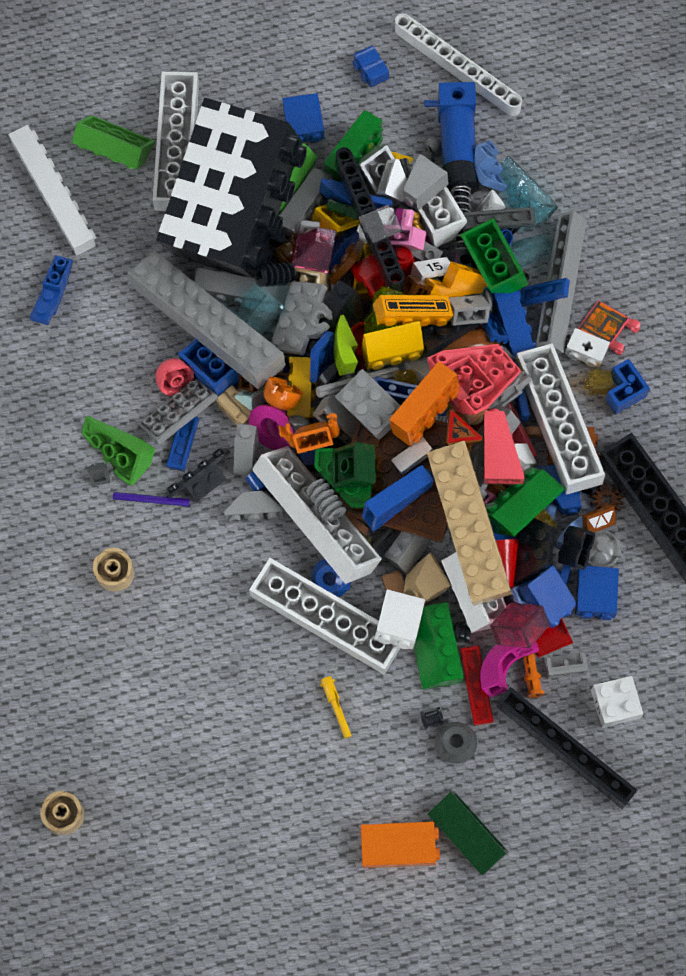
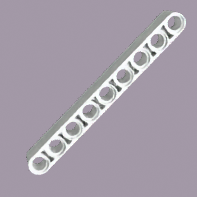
M402 13L396 16L395 33L462 82H475L476 92L508 115L516 116L520 113L522 98L519 94L409 15Z

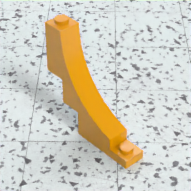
M450 262L442 282L427 277L425 283L432 287L430 295L448 296L449 298L482 293L485 286L488 287L479 269L455 262ZM400 325L387 326V328H392Z

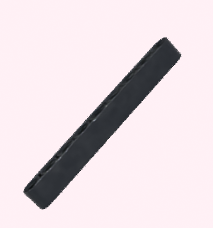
M346 147L339 148L335 156V167L387 290L394 294L399 293L404 285L405 276L351 150Z

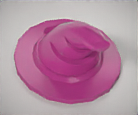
M260 405L251 411L248 418L249 425L257 426L259 442L271 450H277L286 446L291 447L284 437L279 436L278 425L286 426V423L290 424L285 410L280 411L272 406ZM290 424L291 432L294 434L295 430L293 429V426Z

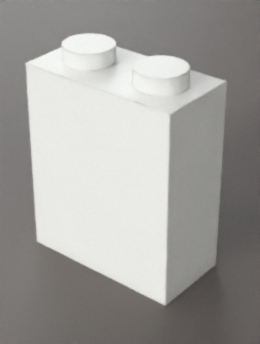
M387 589L374 639L383 644L397 645L402 649H413L425 599Z

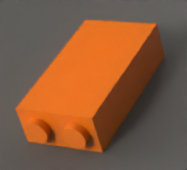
M434 822L361 825L362 868L436 865V860H440V849L435 846V840L439 839L438 827H434Z

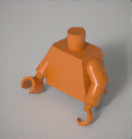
M330 413L326 416L329 419L328 424L326 421L306 425L300 427L294 434L291 432L289 423H286V426L278 425L279 436L284 437L291 447L296 448L298 454L333 445L332 438L339 435L337 415Z

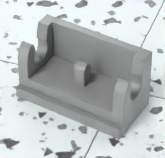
M585 652L544 657L547 679L586 675L589 670Z

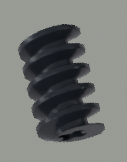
M290 262L261 263L255 269L254 278L259 287L287 286L295 280L296 271L294 265Z

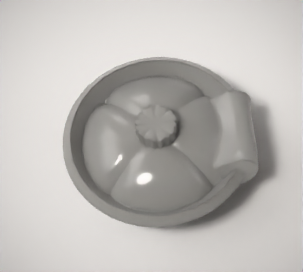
M606 530L595 532V541L592 549L589 551L588 565L597 567L612 566L621 558L620 540Z

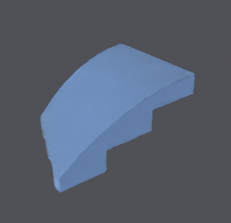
M491 140L487 143L478 144L475 147L474 163L479 182L483 186L504 192L508 187L499 175L504 169L496 159V155L499 153L498 149Z

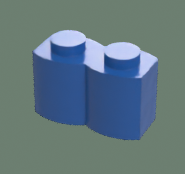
M373 45L353 54L354 60L352 64L356 71H360L364 84L367 83L371 88L389 79V70Z

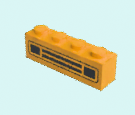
M380 295L373 303L377 325H404L420 321L421 326H444L453 317L448 296Z

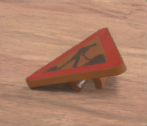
M450 410L446 437L448 445L465 441V443L480 442L483 439L459 415Z

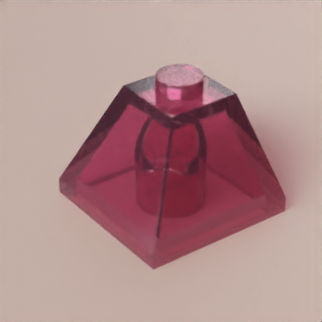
M317 227L299 235L292 262L294 267L328 273L336 231Z

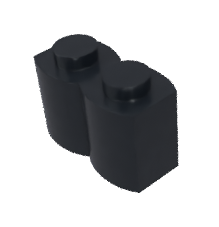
M569 525L564 533L563 545L558 552V563L584 570L589 561V551L592 549L595 541V532Z

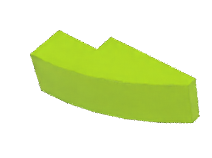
M340 315L333 341L334 359L341 376L354 373L358 363L355 356L358 344L344 315Z

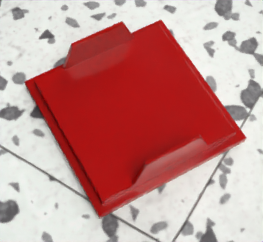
M534 618L521 623L527 636H531L538 644L539 651L536 652L538 658L573 643L562 618L559 620L560 623L553 628L549 626L540 628Z

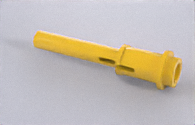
M331 676L325 677L320 680V686L325 691L328 703L332 704L344 739L350 738L352 735L338 701L340 696L334 685L335 679H332Z

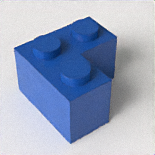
M630 359L613 367L610 376L617 387L608 391L605 401L616 415L646 398L650 388Z

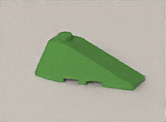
M90 416L85 417L81 431L83 436L94 449H99L104 455L103 460L106 463L110 462L115 468L113 472L117 477L130 486L134 485L151 465L155 448L142 439Z

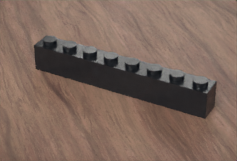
M512 687L498 701L496 706L621 809L626 806L638 791Z

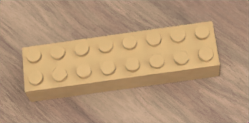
M465 441L427 452L472 604L476 606L512 595Z

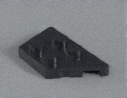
M448 321L444 326H421L423 345L427 349L428 356L438 353L478 327L480 323L452 325Z
M534 518L517 533L518 549L514 585L518 586L525 578H532L541 570H546L552 566L555 528Z

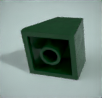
M354 442L332 450L333 488L366 487L375 484V445Z

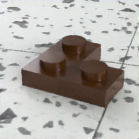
M358 239L355 244L351 242L340 260L342 262L339 265L336 263L330 270L332 274L329 278L332 284L335 285L356 262L365 244L363 241Z

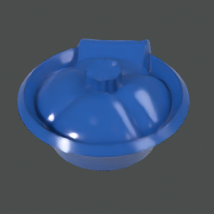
M325 559L320 560L312 570L311 582L333 595L340 597L350 590L351 582L345 584Z

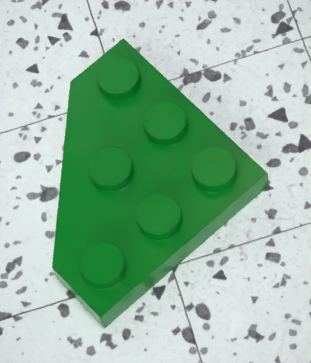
M318 448L315 450L314 467L333 487L332 450L336 448ZM372 485L355 488H334L351 508H364L365 502L372 498Z

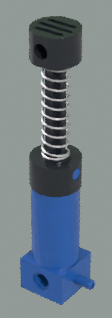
M475 82L439 83L438 99L424 100V106L438 107V123L441 125L442 169L447 172L449 183L446 187L451 195L454 196L453 198L462 213L471 212V194H474L479 189L474 163L476 147ZM461 229L455 236L456 239L454 238L456 242L453 245L456 249L450 252L447 258L450 262L478 269L460 235L464 233Z

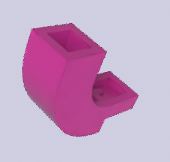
M509 636L497 643L487 654L482 664L480 680L482 689L490 698L507 692L506 674L509 667L516 660L539 651L538 644L531 636L522 637L517 641Z

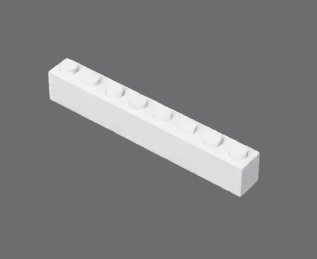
M26 125L8 134L13 147L75 255L77 256L95 247L94 239H96L93 230H88L86 226L88 222L83 214H79L78 210L80 209L77 202L70 199L71 193L68 187L62 185L63 179L59 172L55 173L53 169L55 165L52 159H47L45 147L37 142L39 138L35 130L31 131L29 126Z

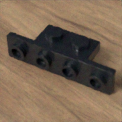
M225 448L217 449L212 453L213 457L209 460L201 461L197 465L198 468L196 470L187 472L182 476L180 482L171 484L167 488L168 491L164 493L165 496L172 498L185 488L193 500L198 502L226 480L216 464L231 452Z

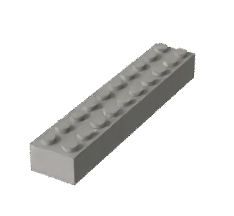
M156 251L152 252L128 272L130 284L135 290L194 338L198 339L199 342L257 389L263 386L268 378L273 377L285 367L282 351Z

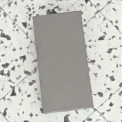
M195 379L188 383L187 387L174 394L173 398L159 406L158 410L145 417L139 424V427L160 445L217 400L218 397L216 393L202 382Z

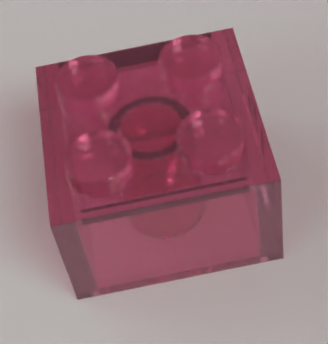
M514 602L507 605L490 627L497 645L530 648L549 627V622L543 606Z

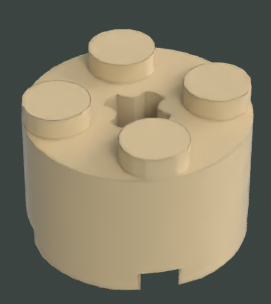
M107 548L94 559L93 572L102 588L117 592L130 586L134 578V566L130 557L123 550Z
M56 791L45 798L40 815L43 823L50 831L57 835H69L80 828L84 822V808L73 794L65 791ZM62 809L65 811L64 817L60 816Z

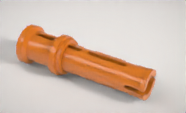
M533 653L523 657L526 672L524 681L527 683L528 689L527 698L544 695L540 683L542 677L537 671L535 654Z

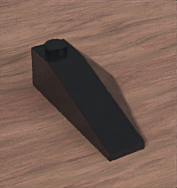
M339 281L324 301V304L332 311V320L323 317L319 320V323H327L330 326L327 331L335 334L340 315L345 316L351 328L364 319L370 308L354 288ZM310 338L306 351L311 354V349L320 338Z

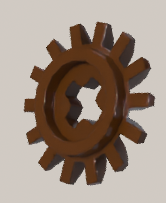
M605 483L604 489L599 485V491L596 490L595 495L589 496V498L594 499V501L589 502L590 505L595 504L593 511L613 505L620 512L621 509L618 504H624V502L619 501V499L624 498L623 495H617L620 489L614 492L615 485H612L610 489H608L607 483ZM604 495H605L606 497L610 496V497H611V499H610V502H611V503H610V504H608L607 502H606V503H603V502H602V501H603V497H602V496H604Z

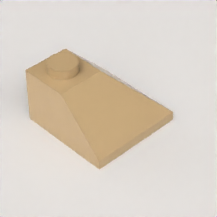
M432 552L406 574L403 592L410 596L425 599L424 606L429 605L451 586Z

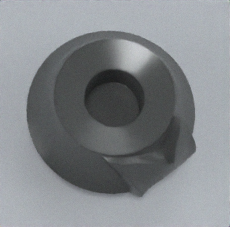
M450 722L438 731L434 748L443 762L459 764L468 761L474 755L477 749V738L474 731L468 725L461 722Z

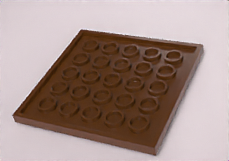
M435 420L432 427L426 428L422 433V437L433 450L449 446L446 443L448 423ZM358 421L351 443L359 442L375 445L376 478L375 484H372V498L421 465L425 469H429L433 474L429 459L426 458L409 472L402 475L391 460L407 449L409 445L392 433V429L378 440ZM472 442V443H466L467 448H468V451H469V454H470V451H471L473 442ZM435 479L429 490L382 526L442 543L448 522ZM335 492V495L338 496L337 501L342 502L341 507H346V512L343 515L365 521L362 518L364 508H351Z

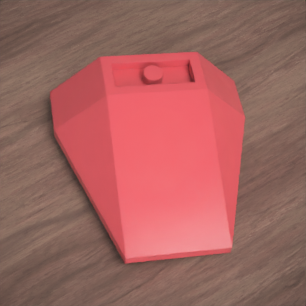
M499 344L444 350L427 359L430 371L440 361L458 375L460 392L454 400L451 399L448 403L457 413L475 415L488 409L521 373L520 368Z

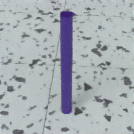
M121 492L113 493L114 500L187 507L190 505V499L168 498Z

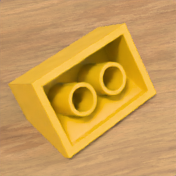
M420 321L364 334L361 350L367 370L372 368L377 370L384 367V365H398L402 361H415L422 357L424 345Z

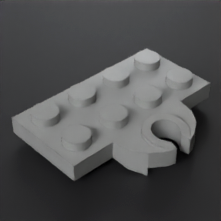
M292 281L271 341L283 353L304 355L309 339L321 338L330 326L327 323H319V320L323 317H326L328 320H332L333 317L332 311L322 303L327 289L324 284Z

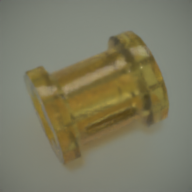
M412 369L397 370L393 378L395 381L414 385L417 381V374Z

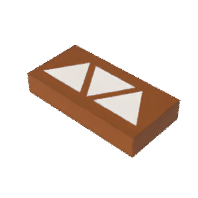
M608 505L582 515L583 529L597 532L615 525V506Z

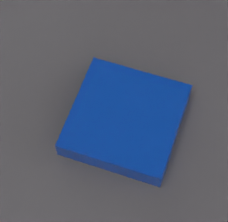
M326 331L311 349L310 382L316 383L321 374L333 364V332Z

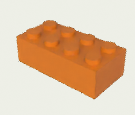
M438 361L389 419L392 433L410 447L414 443H418L426 428L432 427L439 413L442 414L446 410L448 402L458 396L460 392L458 375Z

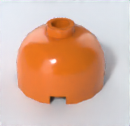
M278 377L268 378L264 388V398L267 403L280 411L293 409L297 406L303 394V391L293 384V387L287 384L286 380Z

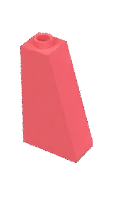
M499 409L484 411V484H523L524 473L504 411Z

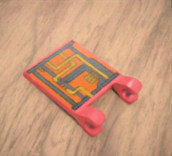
M598 300L578 329L610 342L608 348L621 355L624 352V345L616 342V338L625 326L634 333H637L640 329V322L628 318Z

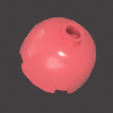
M171 358L161 363L155 373L158 388L167 396H174V394L180 392L183 387L187 386L194 379V372L188 364L177 358Z

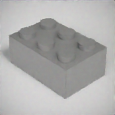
M363 369L335 396L338 402L378 440L391 429L389 419L400 407Z

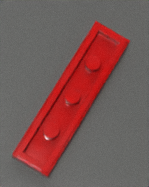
M479 645L460 648L473 725L493 723L489 696L481 686L480 673L483 663Z

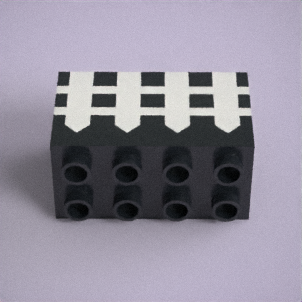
M204 97L156 241L175 256L235 275L254 278L255 269L259 264L271 262L272 254L266 251L270 237L278 238L280 235L283 217L278 216L282 202L290 203L293 197L295 182L290 181L294 167L301 168L307 154V147L302 146L303 141L290 123Z

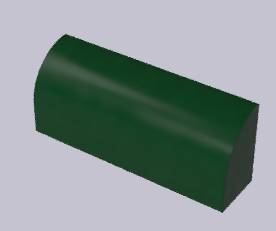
M455 791L450 792L428 813L429 817L481 875L488 872L509 852Z

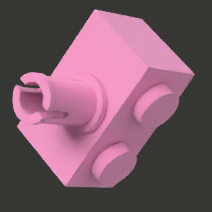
M403 209L400 226L383 225L393 249L399 247H406L411 250L424 249L426 231L412 227L415 211Z

